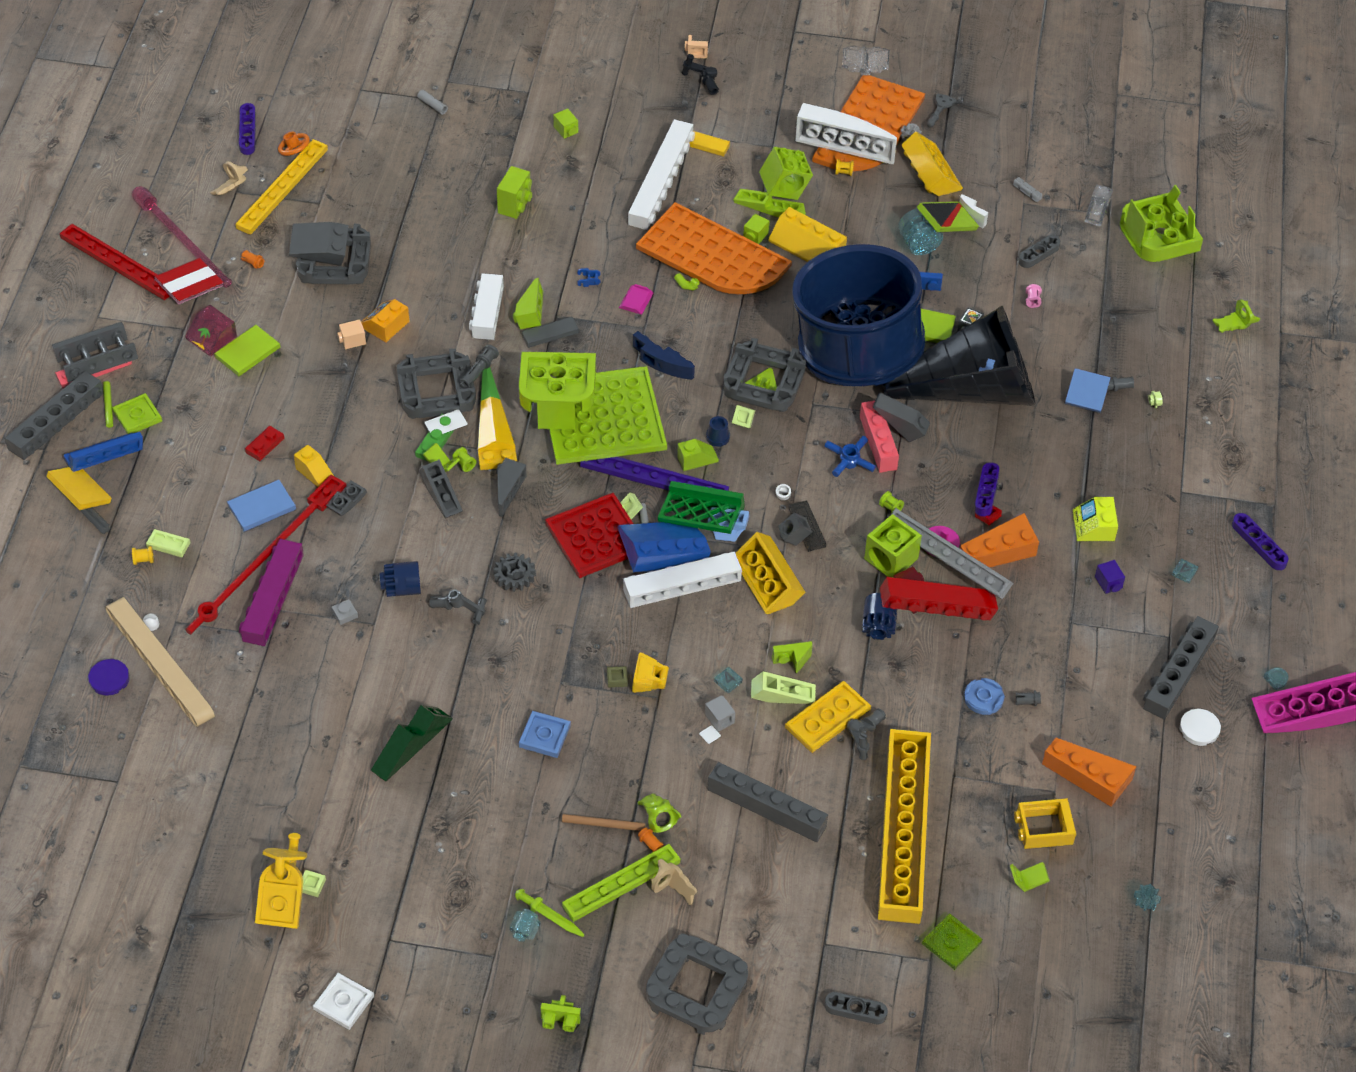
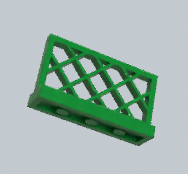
M671 481L669 493L658 515V521L731 534L740 511L745 508L744 493ZM671 500H676L680 502L672 504ZM690 503L699 504L692 508L689 506ZM682 506L687 508V510L680 513L677 511ZM708 506L716 507L710 511L707 509ZM701 509L705 511V513L698 516L695 514L696 511ZM726 509L735 510L734 512H731L729 514L725 512ZM670 511H673L675 513V515L670 517L665 516V514ZM719 512L723 514L722 517L717 519L713 517V515ZM689 514L693 516L689 520L683 519L684 516ZM708 517L711 519L708 523L701 522V520ZM726 520L729 522L728 527L719 525V523Z

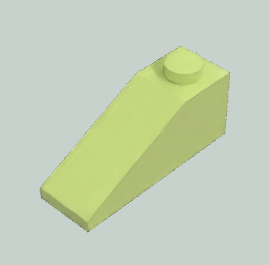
M764 671L751 681V698L770 703L812 704L815 702V684Z

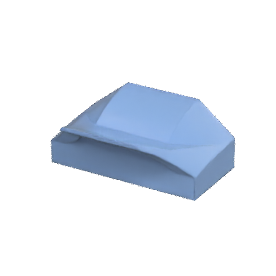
M734 509L725 510L727 514L735 511ZM740 511L731 534L713 531L715 539L735 542L741 532L746 529L749 511ZM721 512L713 515L715 519L723 516ZM726 520L719 523V525L728 527L729 522Z

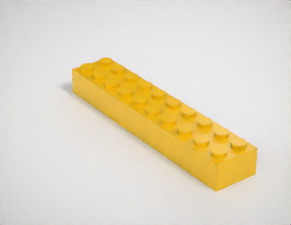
M890 729L878 920L920 924L931 746V733Z

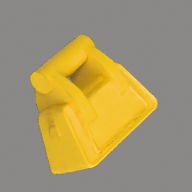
M640 652L638 654L632 692L664 689L669 667Z

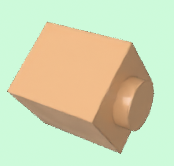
M360 320L339 324L340 332H337L339 343H343L345 349L366 344L365 331Z

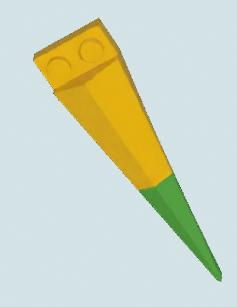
M490 367L484 369L482 373L478 440L480 470L497 469L498 465L502 464L505 458L517 461L515 443Z

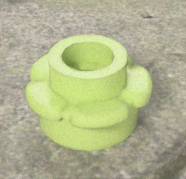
M1152 391L1151 395H1148L1150 406L1154 405V408L1162 406L1163 400L1160 391Z

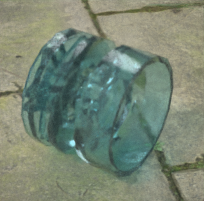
M918 209L906 213L898 224V229L913 254L924 255L930 253L943 240V233L936 232Z

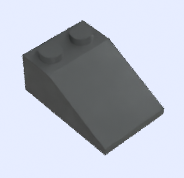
M335 222L293 224L289 256L341 266L345 257L349 225Z

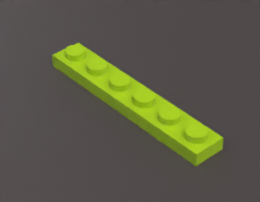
M667 844L563 901L562 907L571 920L575 922L653 879L659 870L658 860L663 859L667 864L673 863L678 865L681 859L671 845Z

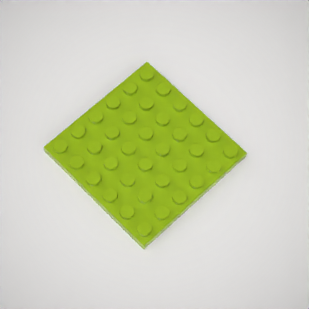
M647 366L596 373L593 406L588 411L582 413L581 404H575V429H549L556 465L667 450V442Z

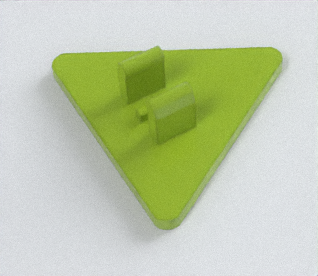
M772 368L766 369L745 382L746 384L773 391L777 389Z

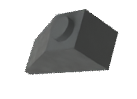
M882 393L877 395L873 408L908 442L925 436L930 422L918 410Z
M505 458L496 470L498 475L499 516L503 517L527 477L526 464L509 458Z
M440 459L422 466L419 473L444 518L446 519L462 512L463 510Z

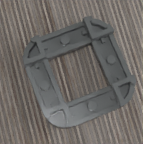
M354 223L353 228H348L346 246H352L349 267L316 266V261L298 258L296 266L301 282L311 284H362L368 275L371 251L370 232H367L361 228L360 224Z
M751 338V341L742 344L738 343L727 373L724 374L723 389L725 396L748 404L784 412L795 400L805 374L806 360H804L796 348L789 352L758 344L757 338ZM752 361L785 370L776 391L744 383Z
M451 348L449 349V354L414 358L413 354H408L406 359L397 364L402 406L409 418L440 416L441 413L447 414L455 410H460L461 413L473 410L476 402L474 382L470 388H463L459 383L471 368L468 355L465 356L462 353L456 352V349ZM453 373L456 395L421 399L417 376Z
M680 934L669 944L647 982V1001L651 1006V1010L656 1014L661 1011L696 1028L698 1034L705 1035V1032L722 1030L743 989L747 987L748 965L740 957L698 937ZM689 959L724 975L707 1007L670 990L685 962L688 963Z

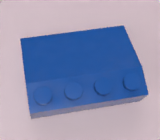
M665 522L618 525V530L633 572L655 571L686 562H694L709 557L711 553L706 537L698 528Z

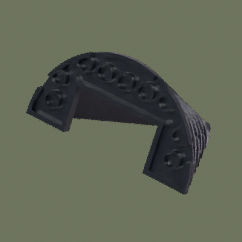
M1003 306L998 307L988 315L979 318L947 339L925 350L911 369L895 378V380L883 384L884 394L893 399L941 400L1032 406L1036 403L1016 338L1013 337L1011 325ZM988 358L995 360L993 369L979 371L980 367H986Z

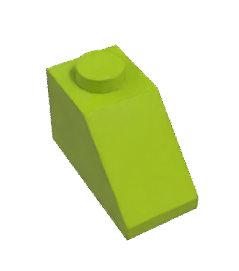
M697 439L678 443L677 458L683 471L719 462L713 446Z

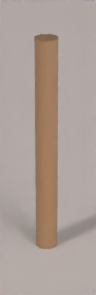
M563 814L562 822L635 831H641L645 828V823L568 814Z

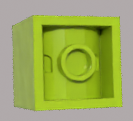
M773 147L759 171L769 196L794 200L799 199L813 176L803 151Z
M892 514L867 535L864 559L887 577H893L906 570L918 560L922 535Z

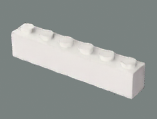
M735 552L723 553L694 562H686L657 571L629 576L623 579V591L630 608L739 582L741 581L742 568Z

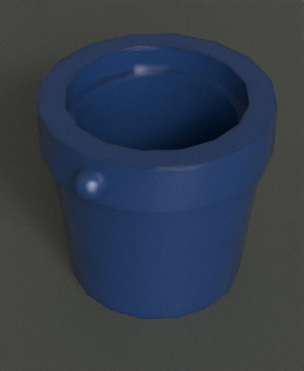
M715 416L710 420L706 432V440L712 446H724L730 440L728 421L724 417Z

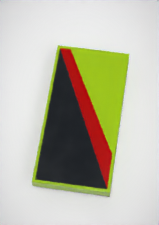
M925 202L917 206V209L936 232L976 231L979 227L960 202Z

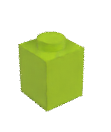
M569 109L553 114L554 128L564 139L578 133V119Z
M754 214L744 225L743 237L759 244L769 233L770 220Z

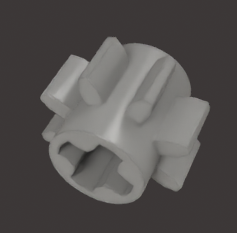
M909 123L907 126L904 125L902 127L900 137L905 142L915 131L920 134L922 131L916 124Z

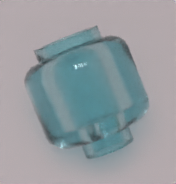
M525 908L523 911H517L509 926L510 931L514 933L513 938L524 942L525 939L533 940L541 924L538 919L539 915Z

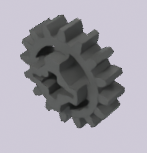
M514 553L513 556L506 554L507 558L500 557V562H495V568H493L495 582H498L499 587L505 585L506 591L509 588H512L513 592H515L516 588L522 591L524 585L530 587V582H534L536 569L535 564L531 563L530 557L524 559V554L520 557L517 556V553Z

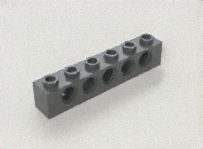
M84 371L5 437L8 450L23 460L34 454L39 447L47 443L52 436L60 432L65 425L73 421L77 415L101 397L103 394L101 381Z
M1199 616L1196 617L1194 622H1189L1185 631L1187 632L1186 635H1181L1177 643L1178 648H1173L1168 659L1170 661L1168 663L1164 662L1160 670L1162 674L1160 677L1156 676L1151 685L1153 687L1152 690L1146 691L1143 697L1145 701L1144 710L1164 720L1166 719L1214 641L1219 628L1218 625Z

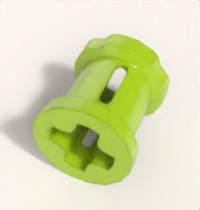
M464 447L457 449L452 455L453 459H460L458 463L464 472L472 470L476 465V459L470 457L467 449Z
M887 491L880 498L879 505L881 507L885 506L893 513L895 508L900 511L902 510L904 501L896 499L892 496L891 492Z

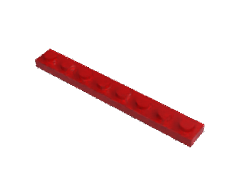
M71 224L60 233V237L64 241L164 301L170 297L155 280V276L158 274L76 225Z

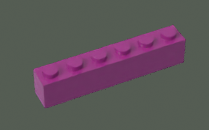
M280 539L277 546H274L272 558L266 564V572L264 576H261L259 588L253 594V602L246 610L245 621L241 622L239 627V633H241L243 642L266 646L304 556L302 543Z

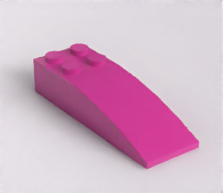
M1356 672L1252 698L1263 733L1304 731L1356 721Z

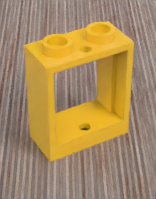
M1068 798L1021 802L1018 804L1017 811L1014 812V819L1016 824L1019 823L1018 837L1019 841H1023L1024 849L1074 844L1076 831ZM1058 814L1062 832L1029 835L1026 817Z

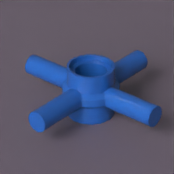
M862 436L855 445L847 444L843 448L830 441L825 443V448L840 455L841 462L832 471L835 477H838L845 468L852 469L857 464L871 472L875 470L876 465L860 458L859 451L868 441L866 436Z

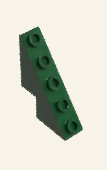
M420 705L409 725L398 724L371 771L385 782L388 781L450 723L453 718L438 707Z

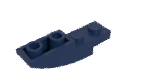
M639 331L633 334V347L640 352V360L655 370L674 377L694 379L695 366L691 361L682 357L679 352L674 351L670 347L663 350Z

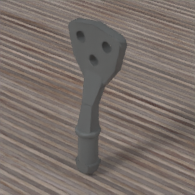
M936 94L935 103L937 109L927 121V126L933 127L943 109L956 104V99L947 95Z

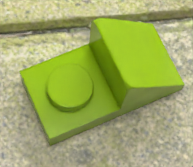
M812 641L773 646V664L793 662L795 673L797 674L812 655Z

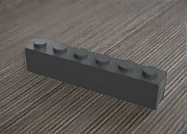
M720 762L716 764L708 777V791L814 842L819 841L827 827V813Z

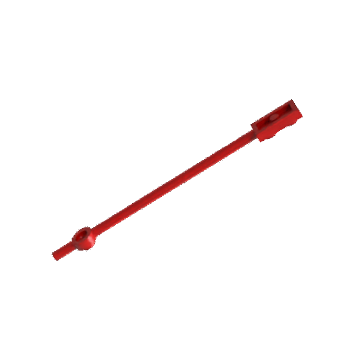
M330 475L307 498V502L310 505L213 602H204L198 607V617L185 629L186 632L191 635L203 622L214 621L218 617L217 608L272 554L274 546H277L279 540H286L316 509L323 512L336 492L341 493L346 483Z

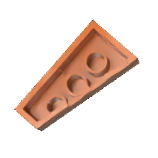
M1025 513L960 545V549L990 568L1036 556L1039 540Z
M1055 738L1045 750L1042 765L1110 807L1113 806L1133 780L1137 767L1059 738Z

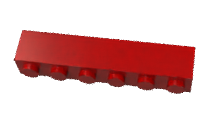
M886 577L879 588L882 606L885 608L989 621L998 611L996 595L987 589Z

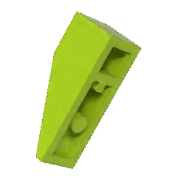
M539 278L534 279L516 304L513 318L515 323H518L520 330L541 326L544 291Z

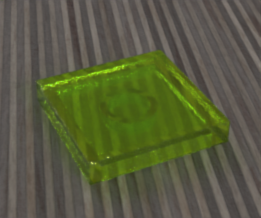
M949 913L922 940V944L952 969L956 970L982 943L983 939Z

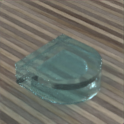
M1273 668L1263 676L1276 691L1284 687L1289 678L1288 673L1282 668Z

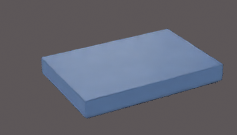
M280 480L227 501L228 507L243 531L296 510V505Z

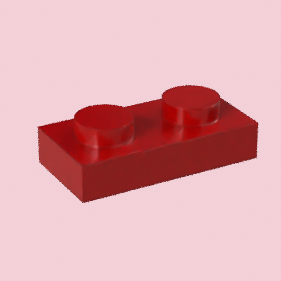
M269 425L245 448V452L256 460L261 461L285 439L284 434Z

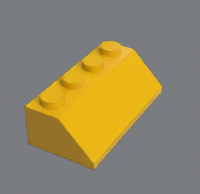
M915 131L902 144L905 156L911 160V166L919 173L917 175L918 178L925 183L924 188L930 194L934 193L937 196L963 189L936 143Z
M788 207L778 218L769 237V242L808 262L823 252L846 246L847 237Z
M756 532L735 553L742 568V576L766 614L792 606L806 593L771 536Z

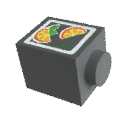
M968 307L958 322L957 332L979 318L984 317V313Z

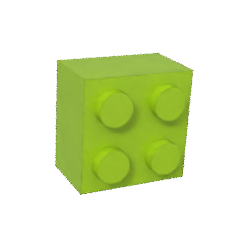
M513 166L509 168L497 187L499 214L517 219L520 213L524 212L525 205L532 198L530 171Z

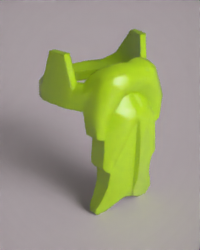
M1240 299L1236 303V312L1221 319L1214 318L1212 321L1219 327V331L1223 333L1229 330L1246 329L1251 324L1259 322L1260 318L1254 316L1248 301Z
M650 794L637 802L638 805H642L646 809L649 828L653 832L667 831L681 818L680 813L670 805L669 800L656 796V794ZM661 812H668L670 816L669 822L665 826H658L656 824L657 816Z

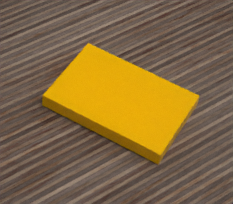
M70 467L48 471L46 477L79 510L111 502L112 498L83 469L73 472Z

